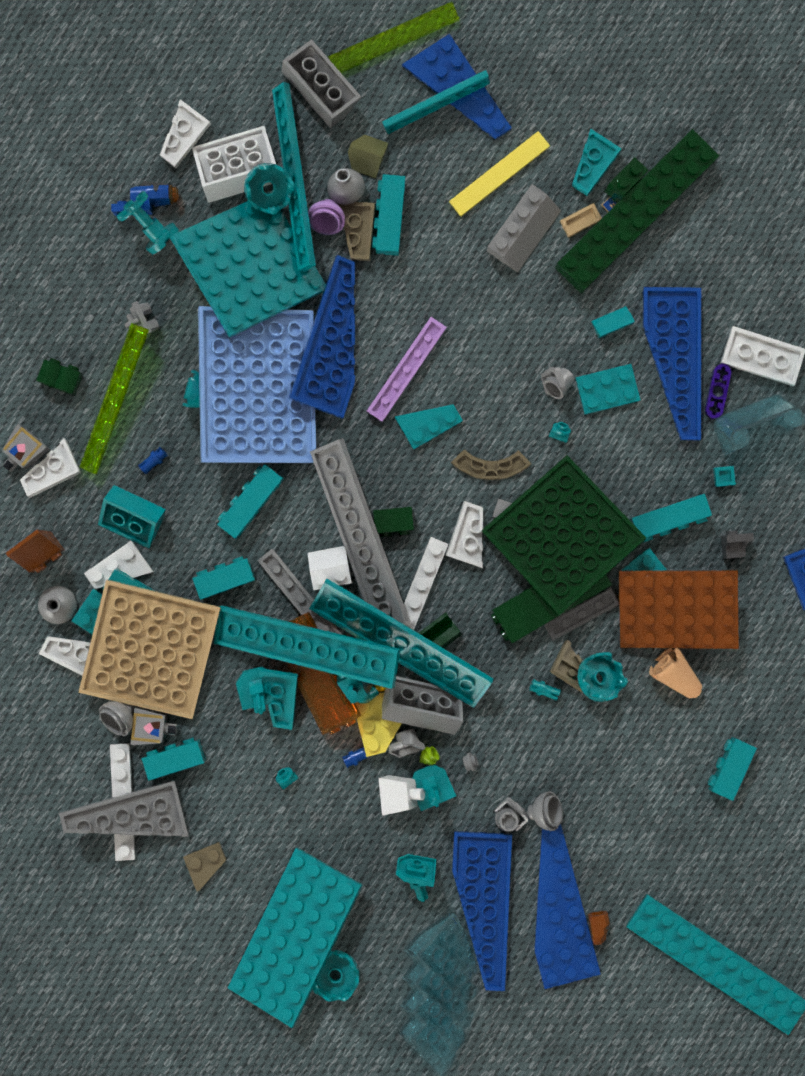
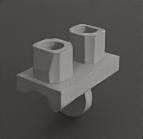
M138 301L132 303L130 308L132 314L126 316L128 322L124 324L125 328H132L134 333L140 330L145 340L159 329L156 319L146 321L145 316L152 312L148 302L138 304Z

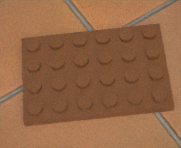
M738 570L619 571L620 648L739 649Z

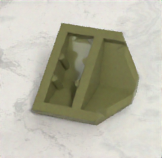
M363 135L351 142L348 150L351 168L358 173L376 179L389 143L368 135Z

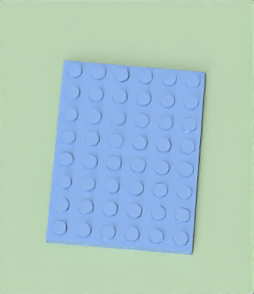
M208 306L198 307L201 463H314L310 451L316 449L315 408L289 399L314 323L312 310H286L229 338L213 309Z

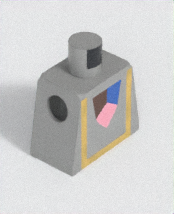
M17 424L2 449L9 456L3 466L10 472L17 465L27 469L47 453L50 448L25 427Z
M136 707L134 708L130 745L163 743L165 735L176 736L177 724L167 723L168 714Z

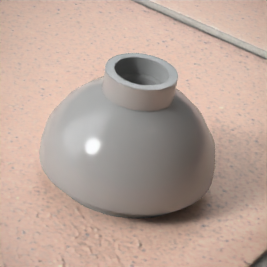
M348 168L339 169L329 178L327 191L329 197L334 202L347 205L356 202L362 197L365 191V182L357 171Z
M53 586L41 594L38 601V610L47 622L63 624L75 615L77 600L73 592L68 588ZM54 601L58 604L56 609H53L51 606Z
M111 701L104 703L99 708V717L109 731L122 736H126L131 731L133 726V705Z
M551 791L541 793L535 799L533 805L528 806L529 819L534 820L539 827L547 831H555L562 821L563 810L561 802L555 793Z

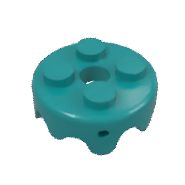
M262 163L255 166L248 173L244 183V192L248 202L256 210L268 214H277L290 203L291 194L295 189L294 182L287 171L273 163ZM267 182L273 185V189L269 193L263 190V186Z
M610 652L596 653L586 657L578 669V684L582 692L589 699L597 702H605L617 698L620 690L628 683L627 678L623 676L622 664L613 660V654ZM597 673L601 674L603 678L601 683L596 678Z
M331 951L313 987L314 993L328 1002L348 1000L358 987L360 975L358 965L353 957L343 951ZM337 970L340 972L341 977L334 980L330 977V972Z

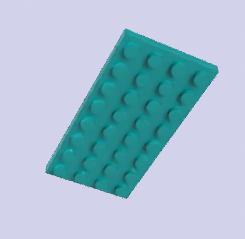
M295 848L232 977L228 989L289 1027H295L363 885L305 851Z

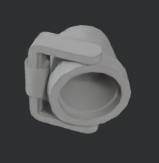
M550 367L541 374L545 393L555 399H562L575 381L573 374L566 368Z
M414 728L397 733V742L389 745V753L398 758L425 749L424 743L419 741Z
M510 797L505 798L494 809V812H496V825L503 831L515 830L517 832L529 820L525 809ZM519 815H521L524 818L522 822H520Z

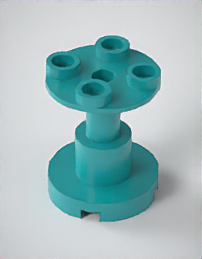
M142 191L137 195L134 202L131 199L123 206L124 210L116 218L121 222L133 215L144 227L142 232L150 239L145 248L153 255L163 249L171 235L178 233L179 229L174 223L164 227L157 218H150L140 207L148 198V194Z

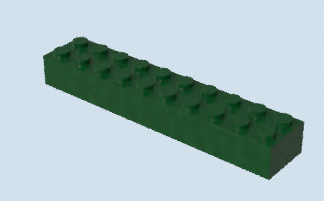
M692 129L557 262L555 268L582 294L715 163L720 155Z

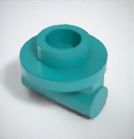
M564 422L554 423L549 437L567 443L571 429Z
M289 767L279 770L276 776V782L283 790L299 779L297 774Z

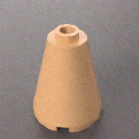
M668 648L655 659V661L659 662L654 668L651 666L649 674L654 679L689 699L696 698L701 694L702 684L678 648L674 650Z

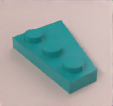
M590 129L572 187L588 197L619 156L622 148Z
M454 404L395 416L413 450L463 421Z
M260 668L259 673L264 684L263 689L267 696L273 727L292 730L294 727L298 674Z

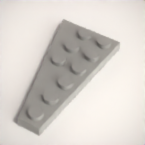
M174 780L59 813L64 833L189 837Z

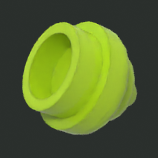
M433 746L425 747L421 751L419 762L425 765L436 764L440 758L438 751Z

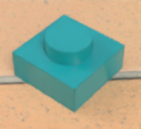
M734 466L713 468L715 487L736 485Z

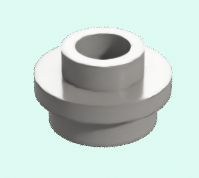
M469 752L466 756H463L466 770L476 771L477 766H479L476 755H472Z

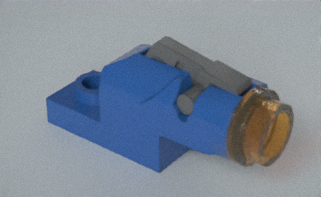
M143 181L140 186L130 188V200L132 199L133 202L142 191L148 194L147 200L140 206L148 215H153L152 205L154 207L173 205L179 201L178 188L173 187V185ZM117 201V204H111L112 213L117 216L124 210L123 206L127 201Z

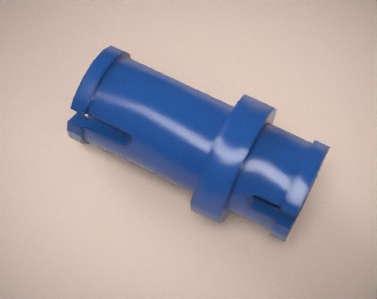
M159 447L156 451L153 450L150 453L151 455L138 465L145 474H148L157 464L163 463V459L168 456L163 448Z
M364 747L355 752L350 751L348 755L342 757L347 768L352 765L356 766L358 762L368 758L366 757Z

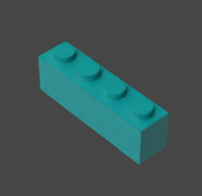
M383 174L382 180H378V192H381V197L376 201V211H379V218H375L374 229H377V237L373 236L372 248H376V254L399 256L405 176Z
M265 464L263 467L259 466L255 470L253 480L251 482L247 481L241 489L243 490L239 497L235 496L229 504L231 505L230 509L227 512L223 511L218 518L219 523L217 525L235 539L240 537L284 481L281 476Z
M704 493L630 518L629 520L646 537L644 541L646 542L653 539L652 535L660 533V536L672 533L671 529L678 527V530L690 527L689 523L696 521L697 524L708 521L707 517L712 516Z

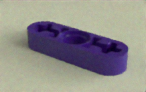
M719 364L713 369L705 406V414L711 419L720 417L724 411L731 377V369L726 364ZM724 368V372L727 375L722 377L721 382L715 383V380L718 381L720 379V374L717 371ZM715 386L722 388V396L717 397L713 394ZM711 398L713 400H721V403L717 402L716 409H718L719 412H716L714 415L712 414V411L709 410V408H712L714 406L715 402L711 401Z

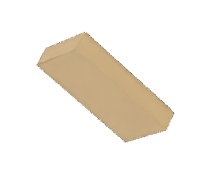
M592 203L560 220V223L568 238L597 224L602 217L595 204Z

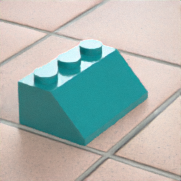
M114 485L103 499L98 525L150 549L161 526L166 509Z

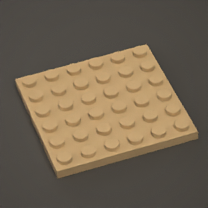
M107 579L78 693L193 719L220 607Z

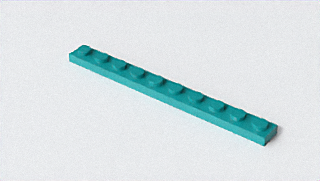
M282 82L272 89L283 169L287 171L295 186L288 205L298 271L304 272L316 266L290 85L289 83Z

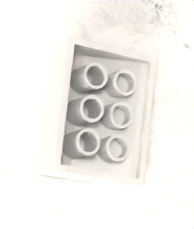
M265 126L192 148L208 203L243 193L245 179L255 166L262 163L276 164ZM267 182L264 184V186L270 185L272 183Z

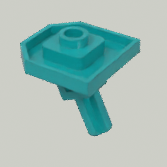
M262 666L244 670L236 681L242 710L254 708V712L260 715L266 711L265 705L268 704L267 696L263 689L262 677H260L259 673L260 668L266 669Z
M428 765L414 772L412 779L416 781V788H423L425 791V799L417 800L421 811L433 806L439 807L440 803L457 796L444 768L437 765Z
M411 854L399 857L396 875L404 882H408L411 889L415 890L417 899L424 902L429 897L425 886L434 887L437 859Z

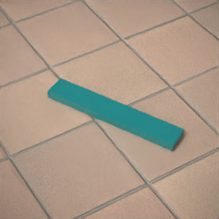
M486 70L382 121L387 134L489 85V75Z

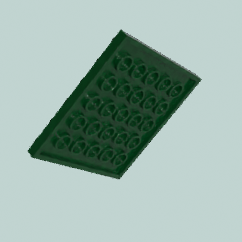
M568 455L481 530L559 616L646 540L642 532Z

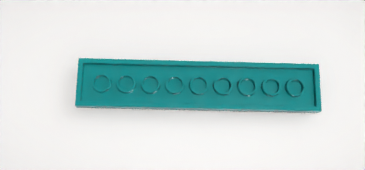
M329 579L325 580L309 608L358 639L401 649L398 663L473 708L493 682L494 678Z
M223 605L219 606L220 612L215 628L214 644L390 689L395 687L401 649Z
M646 894L626 925L628 929L787 1035L790 1034L805 1011V999L648 894Z

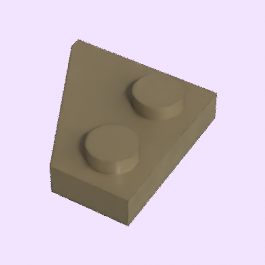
M566 640L552 665L550 673L582 692L578 684L577 675L583 660L579 654L576 655L570 646L572 643Z
M220 841L183 856L196 891H200L227 860Z

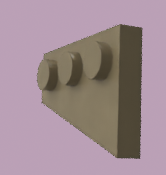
M354 202L347 205L338 204L345 215L344 229L350 258L358 261H371L376 204L368 202Z

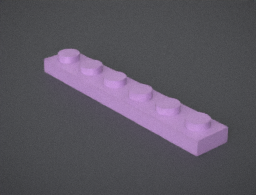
M430 317L368 408L367 412L381 422L385 420L446 330V326Z

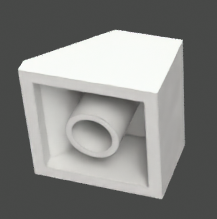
M344 546L308 553L313 590L321 589L326 579L339 586L352 583Z

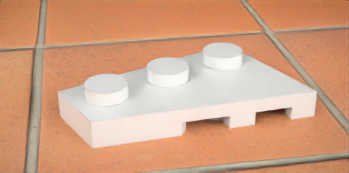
M182 100L179 101L177 113L172 120L173 124L160 153L161 158L175 168L179 166L211 125L210 121Z
M64 438L60 445L53 451L51 450L43 461L36 464L20 479L27 497L31 498L81 473L67 440Z
M466 501L463 502L445 556L483 568L481 531L483 529V507Z
M130 541L84 574L94 589L105 586L106 580L110 578L116 568L132 578L152 573L153 570L133 541Z
M48 636L39 654L83 676L91 642Z

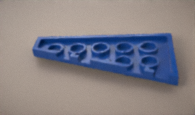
M450 34L402 64L403 68L411 72L437 94L476 75ZM485 87L451 103L453 107L462 112L464 116L476 123L478 127L495 140L511 130V126Z

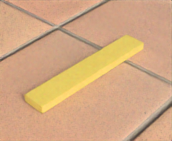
M539 131L452 198L449 203L459 216L462 217L546 151L550 145Z

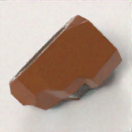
M607 911L588 914L591 939L594 945H601L606 940L607 932L610 929Z

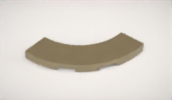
M464 449L451 462L463 473L483 480H500L512 477L531 465L530 461L519 450L505 459L486 461L471 455Z

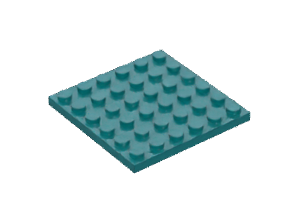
M247 201L175 233L170 238L229 338L323 293L326 286L315 266L304 272L298 271L292 227L281 210L277 214H268L256 210Z

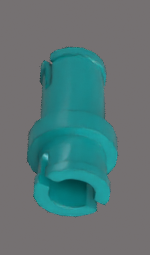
M532 680L531 683L533 684H530L529 691L536 692L538 696L543 695L557 701L560 689L546 685L544 681Z

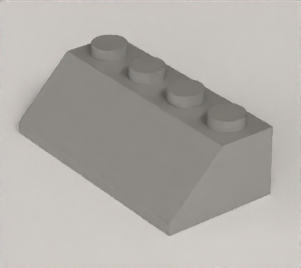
M312 39L282 61L281 72L330 129L344 119L361 99L359 93Z
M531 184L488 245L487 252L518 273L561 210L546 193Z
M396 676L395 687L393 689H385L382 701V719L455 735L463 723V703L460 699L434 684Z

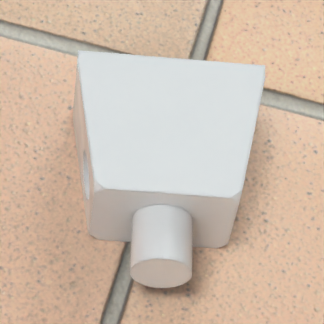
M392 775L379 778L382 815L413 809L418 805L417 800L425 799L424 789L416 788V781L414 779Z

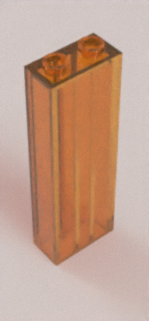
M310 612L289 621L318 629ZM286 662L291 673L298 674V687L322 735L328 732L332 735L340 731L341 726L345 725L347 728L356 723L355 719L361 716L356 704L350 703L338 686L337 675Z

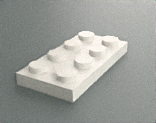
M733 326L731 327L720 364H726L739 370L795 386L805 355V349Z

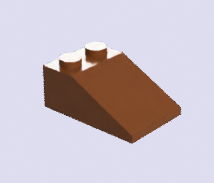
M37 529L5 554L28 572L40 573L47 568L45 564L50 560L53 562L58 560L62 556L61 552L65 549L51 531Z

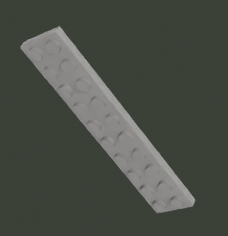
M338 439L310 451L364 601L400 623L409 621L344 439Z

